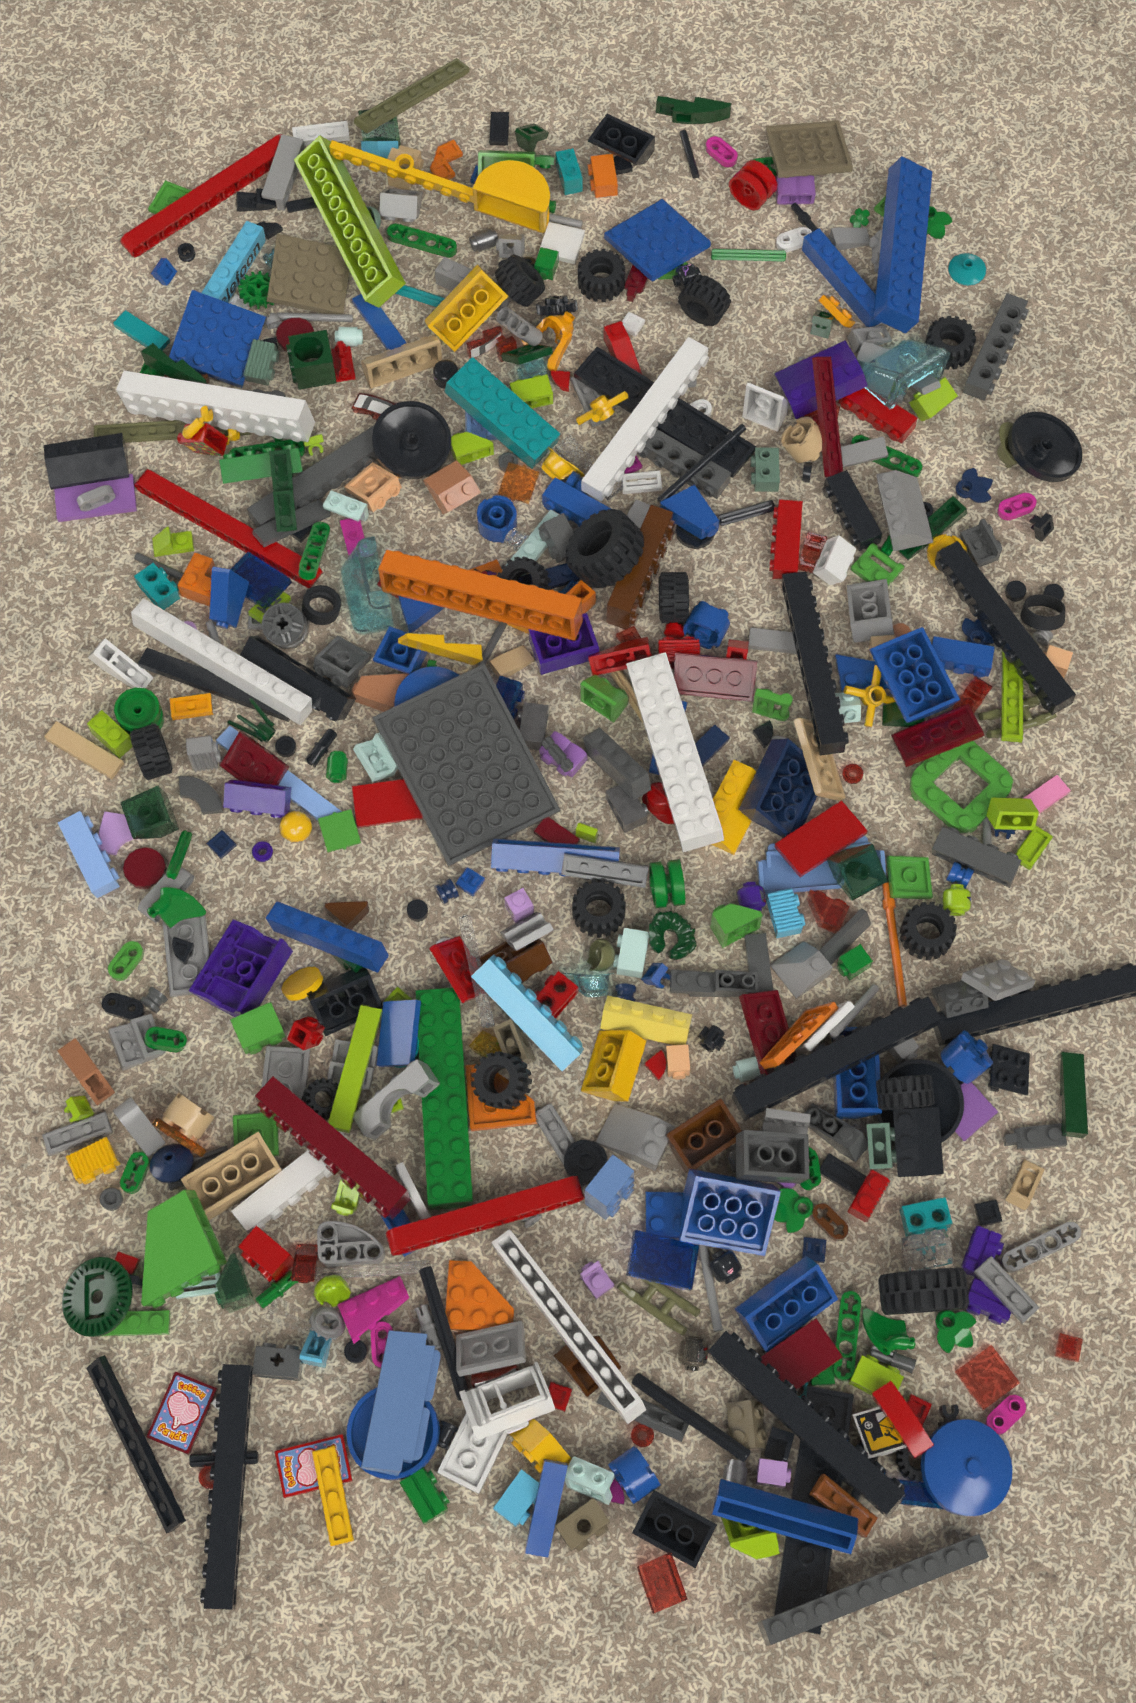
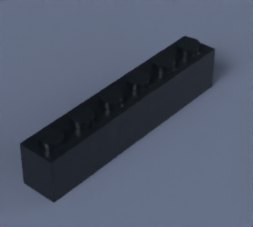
M249 636L240 654L243 658L311 697L312 708L317 711H323L326 713L325 716L332 721L345 720L356 700L355 697L259 636Z

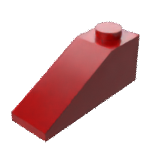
M622 321L604 326L603 340L610 354L642 374L629 335Z
M648 637L623 642L592 654L588 658L592 675L597 676L627 669V663L651 657L652 653Z

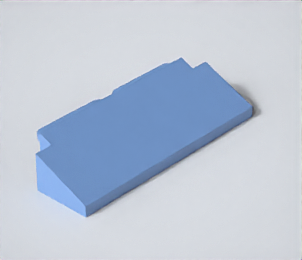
M866 836L852 843L801 878L774 847L775 843L768 845L767 851H765L766 860L756 861L758 882L764 888L765 895L790 888L793 889V893L845 888L839 881V878L849 872L877 879L878 882L871 886L887 883L885 851L872 850L871 842H868Z
M388 1331L361 1469L398 1476L402 1470L403 1462L412 1463L413 1460H419L422 1457L430 1411L424 1407V1401L428 1402L433 1398L441 1357L440 1352L434 1350L435 1346L425 1345L427 1334Z

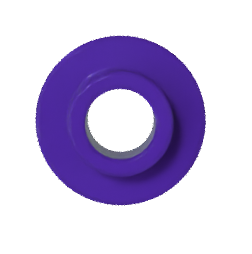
M263 841L256 843L252 848L253 858L258 862L270 860L273 855L272 846ZM261 850H266V854L260 855L259 852Z

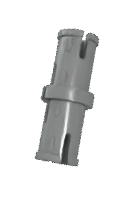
M425 1304L420 1306L421 1308H415L421 1325L420 1332L427 1334V1345L435 1346L434 1350H441V1343L429 1305Z

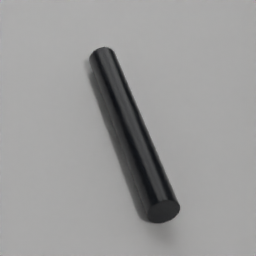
M681 130L680 137L692 178H699L700 175L687 131Z

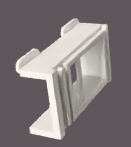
M534 1362L533 1366L498 1378L466 1392L465 1390L459 1392L477 1441L503 1430L507 1434L527 1427L529 1420L555 1410L538 1362ZM536 1383L540 1393L539 1396L507 1408V1404L502 1398L503 1394ZM499 1397L502 1410L491 1414L487 1402L490 1399Z

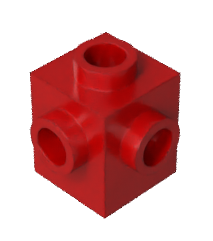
M304 1017L294 1021L287 1040L303 1051L321 1043L325 1027L316 1018Z

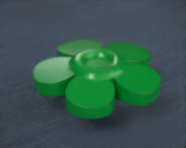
M858 208L855 210V215L850 217L853 228H861V224L863 226L868 225L869 220L867 217L870 216V212L867 209L862 210Z

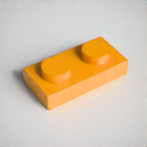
M823 295L818 300L843 326L851 328L856 323L851 318L853 316L852 313L846 308L842 309L839 306L840 301L833 295L831 297Z
M211 693L169 699L172 720L213 715Z

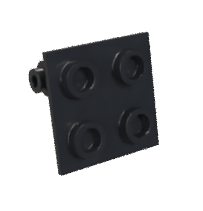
M993 1044L992 1051L989 1054L993 1061V1065L989 1067L991 1068L989 1070L991 1075L990 1083H988L990 1091L998 1092L999 1089L1028 1096L1030 1053Z

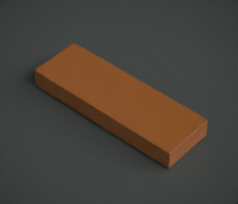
M821 1474L810 1492V1495L828 1510L858 1518L857 1533L862 1538L867 1537L878 1519L877 1516L825 1474Z

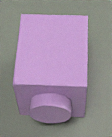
M523 888L504 898L505 907L515 923L534 913V906Z
M760 1458L758 1460L756 1485L784 1488L786 1483H790L791 1469L787 1468L788 1462Z

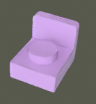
M591 1261L581 1269L583 1272L580 1274V1278L595 1299H598L614 1287L613 1282L602 1269L599 1261L596 1263Z

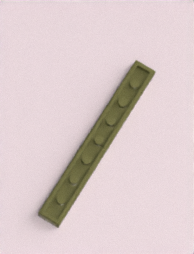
M456 58L355 117L354 124L365 133H369L467 75L470 68Z
M173 420L94 425V437L122 433L125 443L177 440L178 434L183 431L187 423ZM214 427L225 436H228L227 430ZM239 432L240 435H251L250 432Z

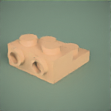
M374 462L344 486L349 494L359 499V501L366 503L368 509L372 512L382 509L386 501L392 496H397L402 488L397 476Z

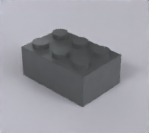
M743 1130L736 1135V1180L801 1184L809 1179L808 1134Z

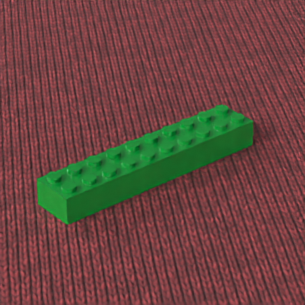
M453 988L415 991L416 1000L421 1001L418 1026L419 1060L428 1064L440 1083L426 1097H422L429 1210L464 1208L474 1205L461 1002Z

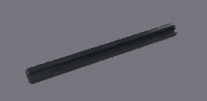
M431 1266L421 1268L419 1273L457 1400L462 1401L459 1392L463 1390L466 1392L469 1389L465 1376L459 1377L456 1371V1346Z
M637 1373L634 1376L632 1385L740 1461L745 1462L748 1459L751 1451L641 1373Z

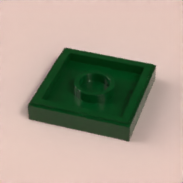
M528 344L503 352L501 358L502 361L520 365L551 355L553 351L550 346L542 344L531 346Z

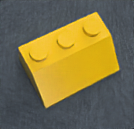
M630 1030L599 1031L581 1091L611 1101L628 1102L646 1040Z

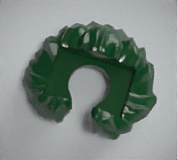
M672 911L659 912L653 916L652 923H649L648 935L650 938L649 944L655 953L663 952L666 946L664 940L666 930L677 935V943L667 952L670 959L678 960L685 958L695 950L697 946V941L694 937L695 928H691V924L688 923L687 919H683L681 915Z

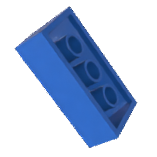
M846 1027L840 1035L846 1037L852 1034L851 1031L857 1027ZM879 1055L833 1077L834 1110L837 1118L860 1119L882 1113V1110L878 1107L876 1081L880 1079Z
M805 1256L737 1306L735 1311L746 1329L767 1353L837 1301L838 1297L819 1265Z

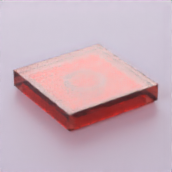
M992 1345L955 1371V1374L982 1410H985L1020 1384Z
M672 1553L664 1554L637 1567L653 1614L688 1600Z

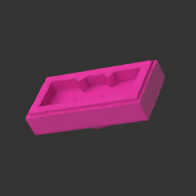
M350 518L340 520L349 558L368 554L361 522Z

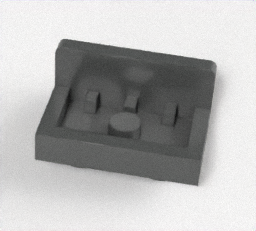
M981 519L979 525L960 532L959 536L978 568L999 560L1002 545L999 540L995 539L993 529L990 524H987L985 519Z

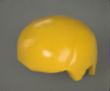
M300 811L288 812L282 817L280 822V834L290 842L304 841L309 837L312 830L311 819Z

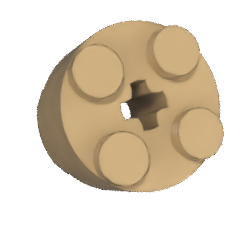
M802 417L796 420L797 424L792 427L790 425L786 428L781 436V442L797 463L809 460L813 462L820 457L822 450L821 433L819 426L811 417Z
M178 1093L164 1112L162 1120L196 1142L202 1137L215 1117Z

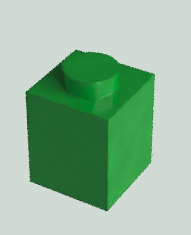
M540 247L534 268L543 280H553L559 264V251Z
M859 944L839 957L837 969L843 977L846 976L850 981L869 969L873 960L862 945Z

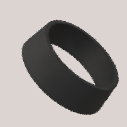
M1033 595L1025 600L1020 617L1026 625L1034 629L1044 631L1056 630L1065 623V605L1061 600L1050 595ZM1044 606L1054 609L1060 614L1050 617L1041 616L1033 613L1028 608Z

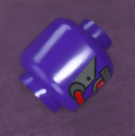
M756 882L743 883L742 888L738 889L737 898L739 906L762 911V908L766 905L765 891L762 886L756 885Z

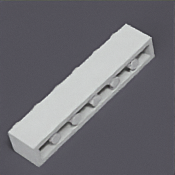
M307 1150L231 1210V1212L248 1234L255 1226L263 1230L269 1220L279 1218L283 1214L284 1208L289 1204L293 1206L298 1203L304 1192H311L319 1185V1180L324 1176L328 1178L333 1174L326 1169L322 1159L317 1161Z

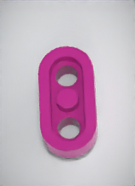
M714 136L707 140L706 152L724 167H733L737 163L738 154L736 150L722 138Z
M1022 493L1000 502L997 513L1001 519L1007 521L1033 512L1037 503L1036 498L1030 493Z
M387 1322L376 1323L377 1326L371 1330L372 1361L380 1369L382 1365L380 1356L384 1354L387 1336L379 1338V1332L386 1331L388 1335L389 1330L393 1331V1328Z
M1018 1395L1008 1396L987 1416L986 1425L992 1428L998 1435L1004 1434L1025 1414V1401ZM1014 1402L1018 1405L1017 1411L1011 1408V1403ZM996 1418L1001 1419L1002 1426L995 1424Z

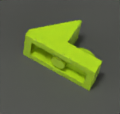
M168 526L152 538L154 557L194 551L192 531L171 533Z

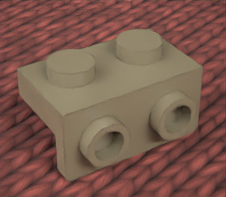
M755 1400L727 1403L729 1436L748 1449H765L767 1433L764 1429V1408L761 1403Z

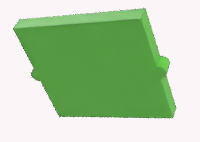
M351 809L339 813L333 812L332 815L318 818L328 853L339 849L346 850L347 847L361 843Z

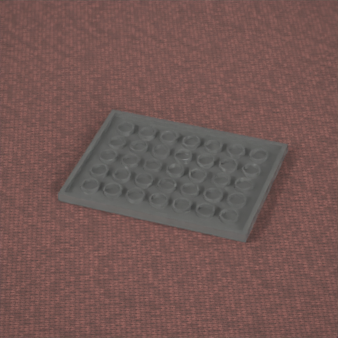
M485 664L372 717L448 867L492 846L493 839H506L561 811Z

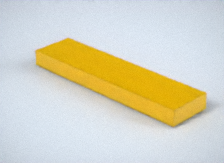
M336 1446L312 1451L330 1546L352 1542L354 1537Z

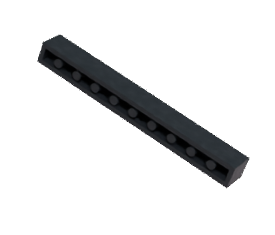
M956 541L939 550L935 559L937 569L944 573L949 585L957 590L959 598L966 602L972 615L979 619L984 631L989 632L994 644L1002 649L1007 661L1012 663L1017 669L1019 677L1024 678L1030 691L1040 699L1042 707L1048 710L1051 715H1054L1070 706L1076 696L1075 692L960 543Z
M807 571L783 574L782 591L819 755L844 753L845 745L849 743L847 731L844 732L843 730L845 725L844 716L839 713L840 699L839 696H835L836 681L831 679L832 664L827 661L828 647L823 644L825 639L824 630L819 627L821 619L820 613L815 610V607H817L816 596H812L811 593L813 591L812 579H808Z
M1129 963L1121 966V969L1114 971L1112 968L1105 969L1100 974L1094 976L1091 973L1085 974L1080 979L1074 981L1072 979H1065L1054 986L1045 984L1040 986L1038 990L1031 991V989L1019 992L1018 995L1008 996L997 1001L990 1002L988 999V1008L947 1018L943 1011H939L938 1014L941 1017V1021L938 1026L933 1028L939 1046L949 1044L964 1030L972 1037H977L1135 997L1136 965Z
M928 996L923 999L918 997L909 1003L910 1005L905 1008L901 1006L895 1008L890 1012L891 1015L885 1018L879 1016L872 1020L870 1025L866 1027L861 1025L852 1030V1034L846 1037L844 1035L836 1037L832 1040L833 1043L826 1047L824 1044L813 1050V1053L807 1056L802 1054L787 1066L786 1064L777 1066L774 1072L769 1075L763 1073L748 1085L746 1083L740 1084L734 1089L732 1099L744 1121L766 1111V1108L770 1109L938 1026L941 1017Z
M223 1364L222 1370L218 1371V1384H221V1393H217L216 1408H219V1417H215L214 1432H217V1441H213L212 1456H215V1465H212L210 1470V1480H214L213 1490H209L208 1504H212L211 1514L207 1515L206 1528L210 1529L209 1539H205L204 1553L208 1554L207 1563L203 1564L202 1577L206 1578L205 1588L201 1589L200 1602L204 1603V1609L234 1610L236 1607L253 1366Z

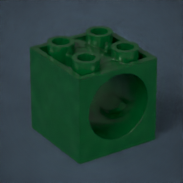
M327 330L288 336L290 344H286L289 365L293 383H297L298 390L337 383ZM310 358H316V359H317V360H315V361H313V362H303V361H305V360H307V359H310Z

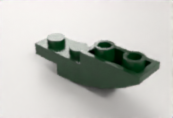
M658 96L656 113L672 116L673 123L707 124L730 118L732 103L695 97L694 102Z

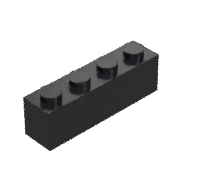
M846 470L826 478L823 493L826 498L831 500L833 512L839 515L842 528L848 531L852 546H856L858 551L867 549L872 543L879 544L882 532L848 471Z

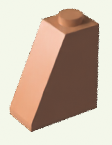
M409 674L361 676L359 682H356L352 689V694L356 698L355 702L383 712L393 708L397 689Z
M76 1038L57 1050L97 1106L115 1093Z

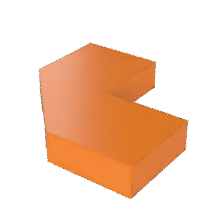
M455 140L437 147L435 158L430 166V171L433 175L448 180L455 177V172L449 165V162L463 156V152Z

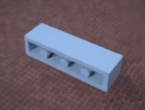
M79 811L58 822L94 896L99 898L119 888L120 885L117 879L120 877L116 869L110 867L108 862L111 859L107 851H102L99 846L103 843L98 833L94 834L92 831L94 824L89 816L85 817Z

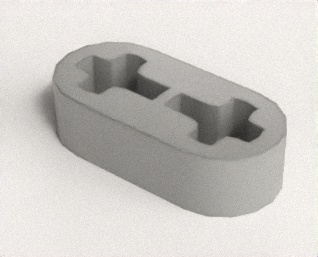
M104 485L81 494L77 498V503L81 511H90L112 502L115 499V493L110 485Z

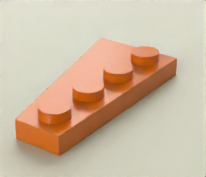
M830 1002L805 1010L760 1061L764 1069L776 1068L784 1064L785 1059L839 1009L836 1003Z

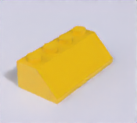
M477 264L424 321L455 352L501 305L508 295Z
M733 760L713 798L723 830L724 841L711 844L735 855L752 822L739 810V807L756 774L752 767Z

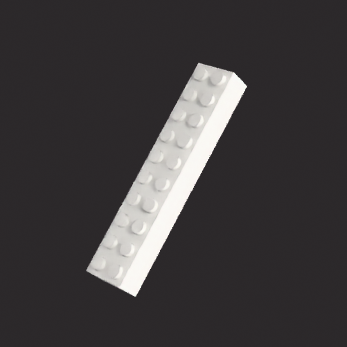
M123 371L116 389L128 412L134 415L143 414L152 418L161 417L170 421L179 420L191 424L197 417H201V407L207 406L208 411L210 409L213 411V420L204 423H208L211 426L219 427L223 430L233 429L241 433H255L259 436L268 435L277 439H291L295 442H308L315 425L306 400L130 371Z
M666 652L627 663L628 675L683 852L724 841L721 823Z

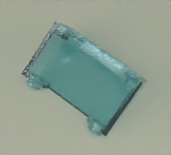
M911 339L903 340L898 346L868 364L864 363L861 366L868 385L865 389L889 409H892L897 405L895 400L900 394L902 396L906 395L908 387L927 375L931 374L933 377L940 379L950 353L946 349Z
M375 536L361 539L341 567V576L354 631L360 635L388 630L389 626L394 628L388 595L383 591L370 592L368 579L373 578V571L380 566Z

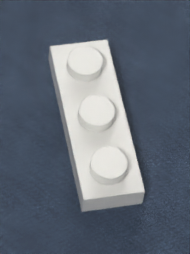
M347 121L292 127L293 137L303 139L304 146L311 144L319 135L329 141H350Z

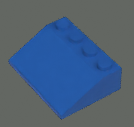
M923 627L869 650L906 723L939 713L952 707L960 700Z
M689 1169L683 1195L679 1241L765 1256L781 1191L774 1184L736 1180V1177Z

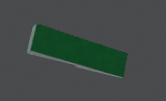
M154 343L141 351L145 365L173 379L207 384L206 379L183 359L175 363Z
M290 450L269 451L277 532L296 531L297 521Z
M954 496L948 499L928 518L932 539L943 534L967 514V508ZM929 544L898 550V552L909 561Z
M1062 1052L1060 1067L1062 1136L1084 1138L1088 1135L1084 1054Z

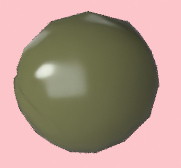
M596 939L589 948L587 963L592 966L589 970L606 971L614 963L615 951L608 940Z

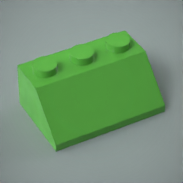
M480 150L478 152V176L488 166L507 160L524 162L535 168L536 152Z

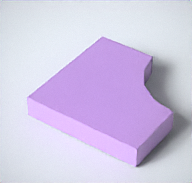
M104 811L98 834L103 843L99 845L101 850H106L108 854L116 855L119 848L126 842L142 839L146 819Z

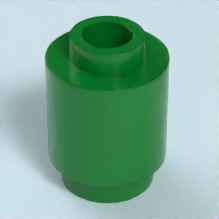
M332 751L330 756H328L326 778L330 782L341 783L346 780L348 768L346 753Z

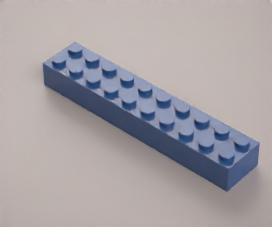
M901 156L888 169L873 319L906 334L919 322L933 171Z

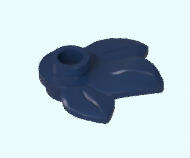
M971 468L963 473L962 480L957 483L955 490L961 498H970L976 503H985L991 500V496L987 491L991 488L993 480L986 477H978L977 470Z
M968 618L964 619L962 632L967 636V642L982 645L994 644L992 636L989 632L984 631L979 619L975 622ZM973 639H979L980 643L975 642Z

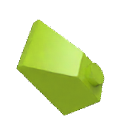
M721 1517L730 1547L756 1560L780 1554L776 1533Z

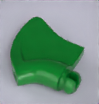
M164 887L160 888L159 899L151 904V907L147 909V913L151 918H155L158 915L171 929L180 921L205 916L206 910L193 896L185 891Z
M868 1308L863 1309L862 1320L865 1331L871 1342L880 1352L889 1355L893 1350H913L915 1348V1338L908 1337L905 1320L886 1318Z

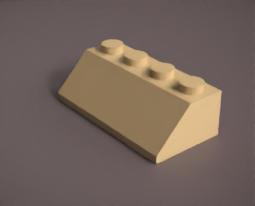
M434 335L423 337L418 341L406 343L401 347L386 350L381 354L369 356L361 360L362 370L370 388L372 389L434 367L437 362L442 360L441 342Z
M258 1131L181 1178V1181L187 1190L196 1191L205 1214L210 1221L252 1195L282 1170Z

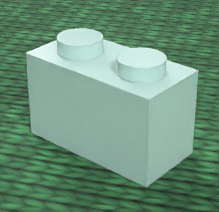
M624 928L623 935L619 934L617 947L621 948L619 955L615 954L613 967H617V975L642 978L649 941L647 931Z

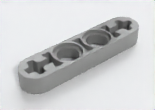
M1074 1222L1064 1223L1006 1252L1001 1258V1266L1006 1272H1017L1075 1243L1081 1236V1228ZM1067 1227L1070 1230H1075L1074 1238L1067 1236L1061 1240L1060 1236L1067 1231ZM1053 1237L1057 1242V1246L1055 1248H1048L1045 1245V1238ZM1026 1247H1034L1037 1250V1256L1029 1258L1025 1253ZM1021 1255L1022 1259L1015 1263V1267L1006 1264L1009 1260L1008 1256L1014 1259Z

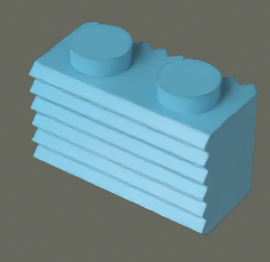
M792 888L767 893L766 902L776 938L800 934L803 926H805L803 914L798 912L797 907L800 906L798 895L793 893Z

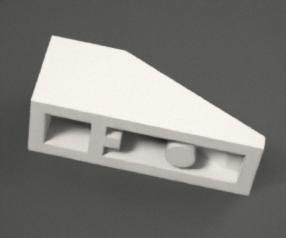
M106 638L98 644L88 657L102 670L131 688H146L154 678Z

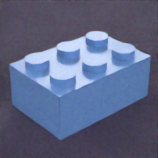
M612 1155L585 1188V1204L603 1219L607 1220L609 1216L613 1218L620 1209L619 1205L622 1199L627 1200L634 1191V1170Z

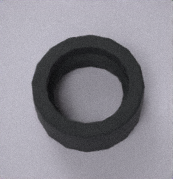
M317 585L306 591L302 601V612L308 621L316 625H327L337 619L341 609V599L334 589L324 585ZM314 598H324L330 601L333 609L326 613L318 612L310 606V601Z

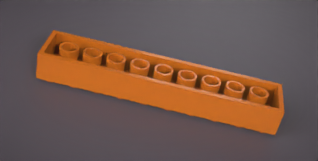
M386 550L378 568L382 591L385 593L576 641L583 622L582 598H578L575 595H566L555 590H546L535 585L522 584L516 580L502 579L496 575L482 574L476 570L462 569L456 565L450 566L436 560L431 561L416 555L403 554L400 551Z

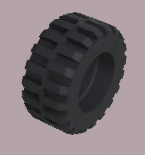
M601 510L598 514L594 513L589 519H585L581 523L582 525L575 529L574 535L569 539V545L566 546L565 556L567 565L584 583L592 588H606L607 585H615V582L623 580L627 573H631L634 565L638 564L639 557L643 553L642 548H644L643 533L620 510Z
M963 1268L904 1271L883 1274L878 1279L881 1310L885 1315L967 1308L969 1305L967 1278Z

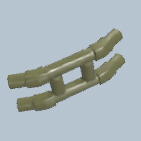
M1037 696L1023 701V718L1025 720L1023 721V730L1043 725L1049 720L1056 718L1057 715L1056 713L1051 715L1050 712L1033 718L1029 709L1039 705L1041 701ZM1001 708L980 712L978 715L979 720H995L1000 718ZM1001 728L988 730L986 733L987 737L1001 738Z
M634 1263L630 1270L648 1284L649 1287L642 1296L623 1281L618 1284L617 1289L631 1301L660 1320L664 1325L682 1336L685 1335L687 1327L669 1316V1312L676 1304L682 1310L697 1317L700 1314V1309L662 1284L637 1263ZM656 1291L668 1298L661 1309L649 1302Z

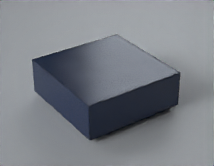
M223 830L206 843L220 859L237 846Z

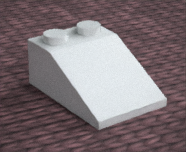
M747 383L742 417L778 432L787 415L789 403L783 396Z

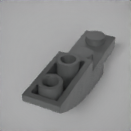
M715 970L714 972L670 971V993L689 994V997H738L742 994L758 992V972Z

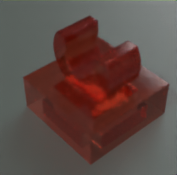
M504 335L496 338L498 342L495 344L497 355L501 362H503L501 358L503 352L517 348L516 340L512 335L508 338H505Z
M1060 1333L1055 1357L1079 1362L1083 1339Z

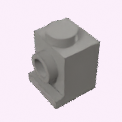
M502 234L496 241V250L499 251V257L509 258L513 254L523 257L525 253V234Z

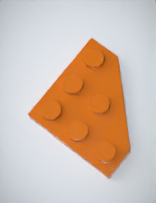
M475 1065L465 1066L471 1131L537 1124L535 1102L526 1094V1100L519 1101L520 1105L517 1107L512 1106V1109H498L478 1100L480 1096H476L473 1092L476 1088L471 1086V1082L474 1081V1078L471 1077L472 1072L476 1073L477 1069L474 1068ZM497 1073L494 1078V1087L498 1093H501L508 1087L509 1080Z
M449 1260L445 1313L451 1330L476 1331L514 1322V1308L472 1261Z

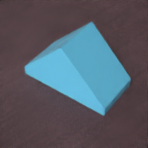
M361 141L362 151L386 159L392 148H399L398 141Z
M310 1330L299 1359L303 1364L325 1368L332 1338L327 1341L322 1336L317 1338V1333Z

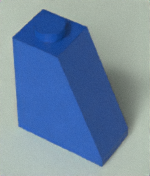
M695 485L660 502V508L673 512L675 524L699 539L712 537L717 533L719 519Z
M213 566L209 619L216 622L217 627L228 629V626L236 628L249 581L230 569Z
M398 596L409 633L417 630L444 609V607Z

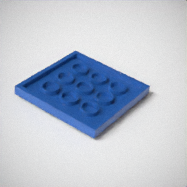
M663 199L604 233V239L652 282L711 246L709 239Z
M192 290L169 357L175 363L183 359L198 373L208 374L209 377L242 388L245 381L243 373L253 339L259 340L266 316Z

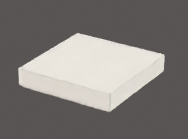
M549 222L540 247L559 251V261L575 264L585 236V230Z

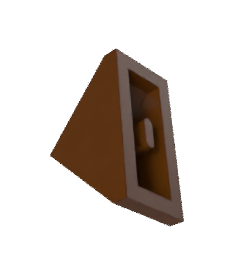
M368 901L325 903L327 914L340 926L350 930L369 913Z

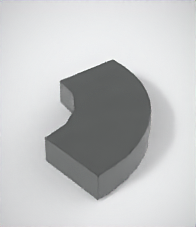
M179 776L181 798H189L195 801L200 806L203 815L224 813L221 800L213 787L195 777Z

